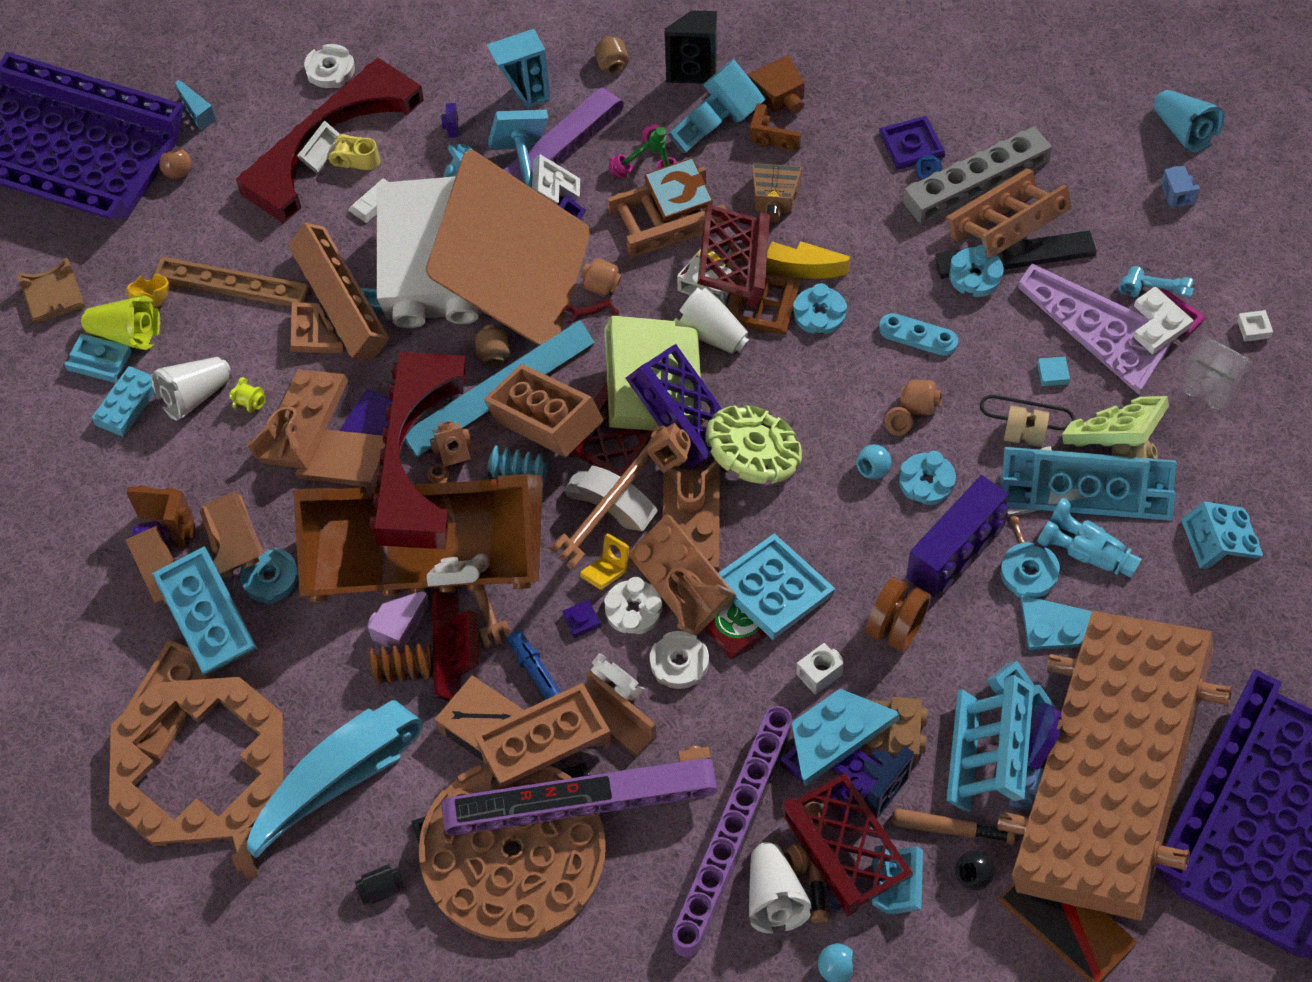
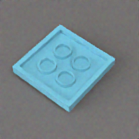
M775 533L719 572L720 576L736 594L731 601L772 640L832 597L835 592V588Z

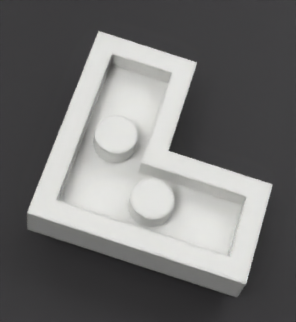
M541 154L533 161L532 189L555 204L559 203V195L562 197L567 195L573 201L580 197V178Z
M1155 286L1135 301L1134 307L1150 321L1137 329L1133 338L1153 355L1190 329L1194 320Z

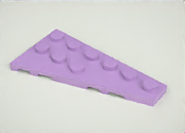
M1034 264L1030 265L1019 281L1018 288L1140 396L1174 340L1152 355L1133 338L1135 331L1150 321L1145 316Z

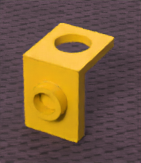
M607 533L604 537L602 557L580 572V577L598 589H604L626 573L629 546ZM611 545H615L620 550L621 558L613 555L610 548Z

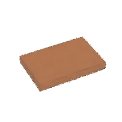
M325 430L308 468H297L295 475L297 478L304 480L374 487L377 481V472L381 471L382 465H380L381 448L386 449V443H383V436Z

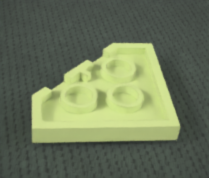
M1168 396L1138 397L1131 400V405H1127L1120 410L1117 406H1113L1097 412L1096 417L1086 422L1081 418L1072 421L1062 433L1063 443L1074 444L1077 447L1088 444H1101L1102 446H1112L1115 444L1142 445L1147 442L1168 409Z

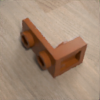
M757 103L750 126V142H755L759 146H779L786 151L800 150L801 133L769 127L771 117L767 116V105Z

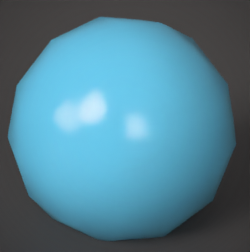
M873 444L865 446L858 453L856 464L858 471L865 478L875 480L883 478L890 471L892 461L890 453L883 446Z
M840 943L824 948L819 954L817 961L818 970L827 982H848L853 976V951L848 946Z

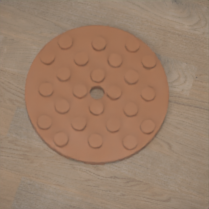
M488 764L484 766L478 765L459 775L458 779L445 791L442 790L427 812L420 834L419 861L427 890L437 907L462 929L476 936L495 941L516 942L536 939L550 934L569 923L592 898L603 873L606 846L605 833L599 813L469 834L448 835L444 830L441 802L446 798L571 779L569 775L551 765L503 788H500ZM509 842H517L521 845L522 850L517 855L509 857L504 852V847Z

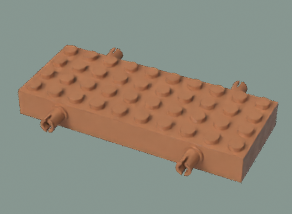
M1092 611L1082 646L1076 659L1054 654L1049 655L1051 660L1047 661V673L1072 676L1061 712L1062 720H1059L1057 729L1060 730V735L1048 755L1031 814L1027 817L1001 811L1000 817L1002 818H998L997 827L999 831L1024 835L1012 874L1017 893L1142 921L1157 865L1186 871V863L1188 864L1190 851L1162 846L1199 705L1201 701H1208L1229 706L1232 696V686L1206 683L1214 652L1212 631Z

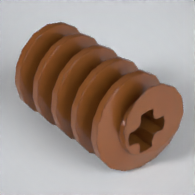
M420 643L416 644L413 653H411L409 646L405 645L401 654L397 647L393 646L390 655L387 654L385 647H381L379 656H376L373 648H370L371 673L378 685L382 684L385 676L390 684L394 683L396 675H398L401 682H406L408 674L412 681H417L420 672L424 680H429L432 672L430 643H428L427 650L424 652Z

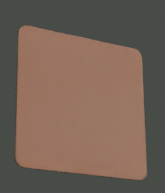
M467 150L463 154L426 265V273L431 280L540 346L562 331L567 311L560 315V312L564 306L570 304L591 232L587 224L476 151Z

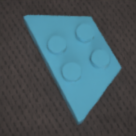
M839 689L792 722L803 783L807 786L900 720L898 712Z

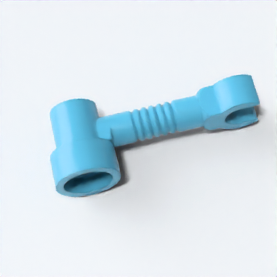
M1132 266L1129 268L1127 275L1122 278L1118 289L1124 295H1126V291L1132 292L1128 296L1134 298L1139 295L1143 286L1152 288L1156 286L1159 289L1171 290L1182 297H1191L1194 288H1191L1194 280L1189 277L1171 280L1145 276L1142 268Z

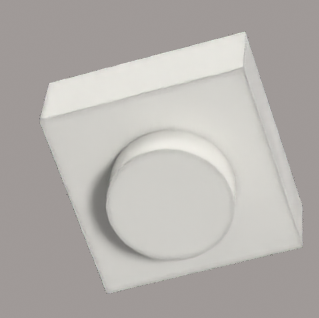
M1266 310L1240 313L1238 315L1237 322L1244 342L1272 337L1273 330Z

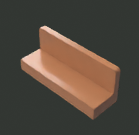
M590 670L586 674L587 684L585 688L610 730V737L637 758L656 739V724Z

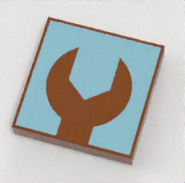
M693 157L644 175V179L664 222L705 208L707 204H713V199Z

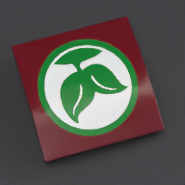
M732 601L704 628L730 659L746 653L754 647L757 641L768 636Z

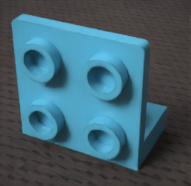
M1202 502L1181 519L1201 569L1212 567L1226 555L1255 559L1263 556L1259 540L1251 526L1249 515L1242 507Z

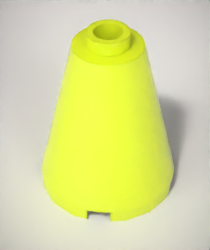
M138 296L88 308L82 315L81 324L87 334L135 349L147 350L154 345L149 344L152 335L158 336L160 314L158 308H153L151 302L154 301L152 298Z

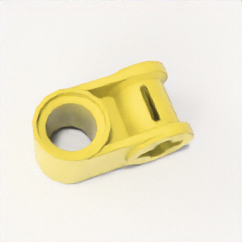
M340 134L335 139L336 146L334 151L329 154L330 163L338 167L372 170L380 164L377 145L371 138Z

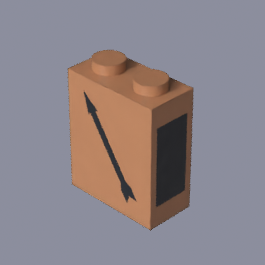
M472 675L434 720L438 732L487 764L474 739V733L513 716L524 709Z

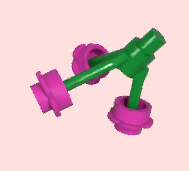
M657 124L645 127L642 131L643 145L627 158L622 154L610 158L609 170L611 174L616 178H627L628 173L632 171L630 162L648 149L661 154L662 159L656 164L657 170L677 163L675 158L667 157L664 144L666 141L665 128Z

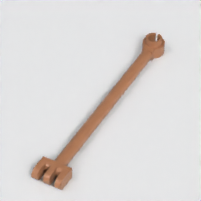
M658 424L654 426L652 433L659 428ZM648 445L572 537L569 538L564 533L550 547L553 553L558 551L560 547L564 549L558 556L561 561L565 560L569 555L572 557L566 564L569 569H572L585 555L579 548V545L651 459L650 455L646 452Z
M437 464L438 472H442L439 476L434 475L436 472L434 465L429 468L427 479L430 484L447 483L449 481V471L443 465ZM441 495L445 503V506L448 509V512L453 522L455 523V517L449 499V495ZM485 587L484 590H473L486 627L479 628L484 648H491L490 640L488 639L493 636L496 646L502 644L499 634L504 633L505 640L511 634L507 621L497 623Z

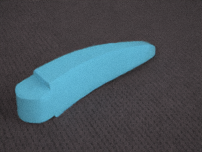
M391 700L375 711L368 708L340 727L307 754L281 783L257 817L247 840V850L255 858L259 857L275 839L299 820L355 785L400 761V754L420 735L423 726L422 720L396 700Z

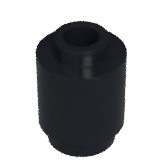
M390 864L361 875V879L355 881L363 904L369 902L375 904L400 893L399 887L404 885L398 868L392 869Z

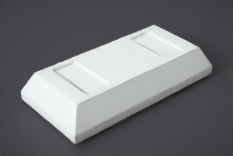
M324 121L297 155V158L317 173L329 158V154L334 151L336 146L335 139L340 134Z
M383 178L378 183H384L388 181ZM377 184L348 209L349 212L366 224L377 215Z

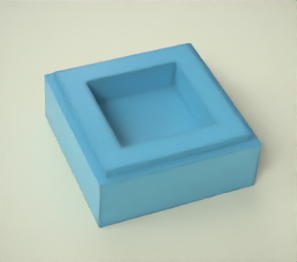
M1066 357L1038 359L1037 366L1042 387L1069 385L1070 376Z

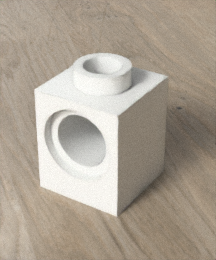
M823 643L797 662L796 675L817 695L843 675L844 661L837 650H831ZM819 665H824L829 669L822 671L818 670L816 667Z

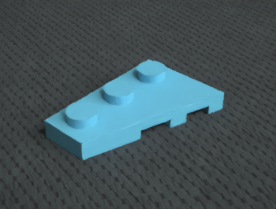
M1021 595L1020 600L1028 650L1077 648L1082 646L1092 611Z

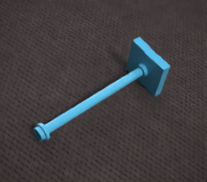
M547 110L496 111L488 139L489 149H517L523 183L532 188L533 175L527 148H530L542 138L548 121Z

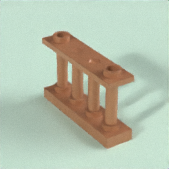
M705 167L698 168L706 185ZM648 185L607 198L610 217L620 214L630 233L629 236H626L627 251L630 258L700 236L703 233L705 208H702L703 211L692 215L685 214L679 216L677 220L664 223ZM724 204L719 205V206H716V207H720V208L726 209V207H725ZM645 206L655 227L640 231L630 210ZM711 215L718 224L724 222L720 217Z
M1026 168L948 215L946 220L950 237L954 241L959 242L972 234L983 239L986 255L988 258H992L1072 209L1068 186L1063 185L1048 193L1037 188L1034 171ZM1031 197L1038 199V201L1030 206L1023 203ZM1011 209L1018 212L1010 218L1003 215ZM990 222L998 224L990 230L982 228Z

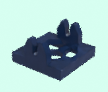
M906 746L902 748L895 758L885 751L873 750L871 756L882 766H878L868 760L864 762L868 775L877 780L869 791L867 805L876 819L880 817L910 778L914 751Z

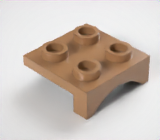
M68 257L62 259L57 266L44 273L16 274L34 325L85 308Z

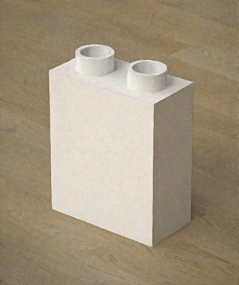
M456 177L377 183V300L386 319L393 320V323L398 327H420L424 325L425 318L446 317L448 321L456 324H469L478 320L479 314H486L431 280L426 273V265Z

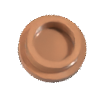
M799 844L790 845L783 853L794 873L798 876L803 875L809 866L808 853Z

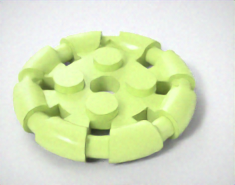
M734 405L723 408L716 412L712 420L708 422L705 436L707 445L712 447V456L728 472L732 470L739 474L738 478L757 484H765L767 481H771L773 484L779 483L794 475L796 468L801 464L802 448L800 442L796 441L795 432L785 421L779 417L776 419L768 414L769 411L755 406L743 405L742 408H737Z

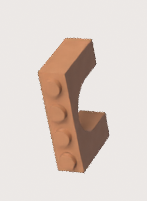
M237 491L206 503L205 505L220 538L219 551L213 563L221 578L223 579L234 574L232 568L241 564L246 569L259 563L258 557L265 552ZM155 526L126 539V543L154 603L163 600L164 604H167L152 573L176 560L171 556L158 526Z

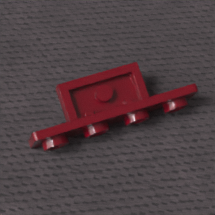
M435 591L432 593L434 696L450 702L461 689L460 676L479 665L477 612L469 609L459 615L458 598Z

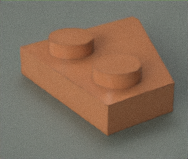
M292 302L290 352H343V344L336 338L334 328L330 321L324 317V311L319 303Z

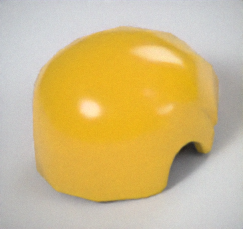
M154 274L151 280H145L142 276H139L134 283H130L127 286L126 295L128 298L138 296L150 297L154 301L151 302L153 308H157L167 299L169 281L160 274Z

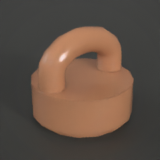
M892 408L885 415L884 423L886 429L892 435L903 436L913 426L910 412L905 408Z

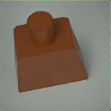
M789 55L748 74L750 80L766 98L762 103L767 105L774 113L787 107L792 114H797L804 108V103L801 99L804 98L805 84Z

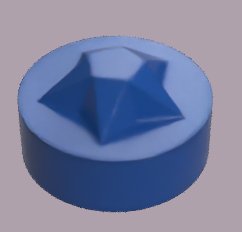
M933 155L921 157L916 164L917 175L922 180L934 172L942 171L940 160Z

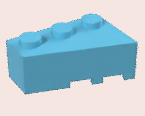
M535 29L487 44L497 66L504 73L526 108L550 100L546 51Z

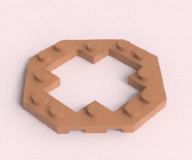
M240 677L153 683L111 724L110 808L154 847L167 846V843L185 842V844L208 843L211 840L219 839L233 840L232 836L240 834L246 828L253 827L264 806L284 781V728L282 712ZM220 702L259 735L240 754L241 760L256 771L259 776L219 817L196 798L174 820L135 786L155 766L153 760L136 745L176 706H179L199 723Z

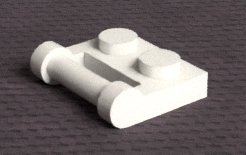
M478 554L472 560L458 561L457 557L441 559V563L435 565L427 574L428 586L475 582L479 578L480 572H484L489 567V558L484 554Z

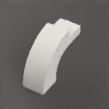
M592 466L588 472L578 470L571 477L570 482L563 491L571 499L587 501L598 505L619 480L620 476L603 468ZM630 483L608 512L626 529L643 532L658 510L641 491Z

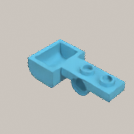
M734 59L725 64L703 84L711 95L667 134L681 152L686 153L699 140L715 129L727 115L734 123H738L755 110L757 103L761 104L766 99Z

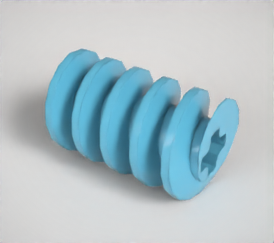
M495 445L488 461L487 478H490L491 475L492 479L498 480V476L542 475L544 487L549 462L548 460L543 462L541 453L537 455L535 460H532L531 451H528L526 456L521 458L520 449L516 450L514 456H510L509 447H506L503 454H500L499 446Z

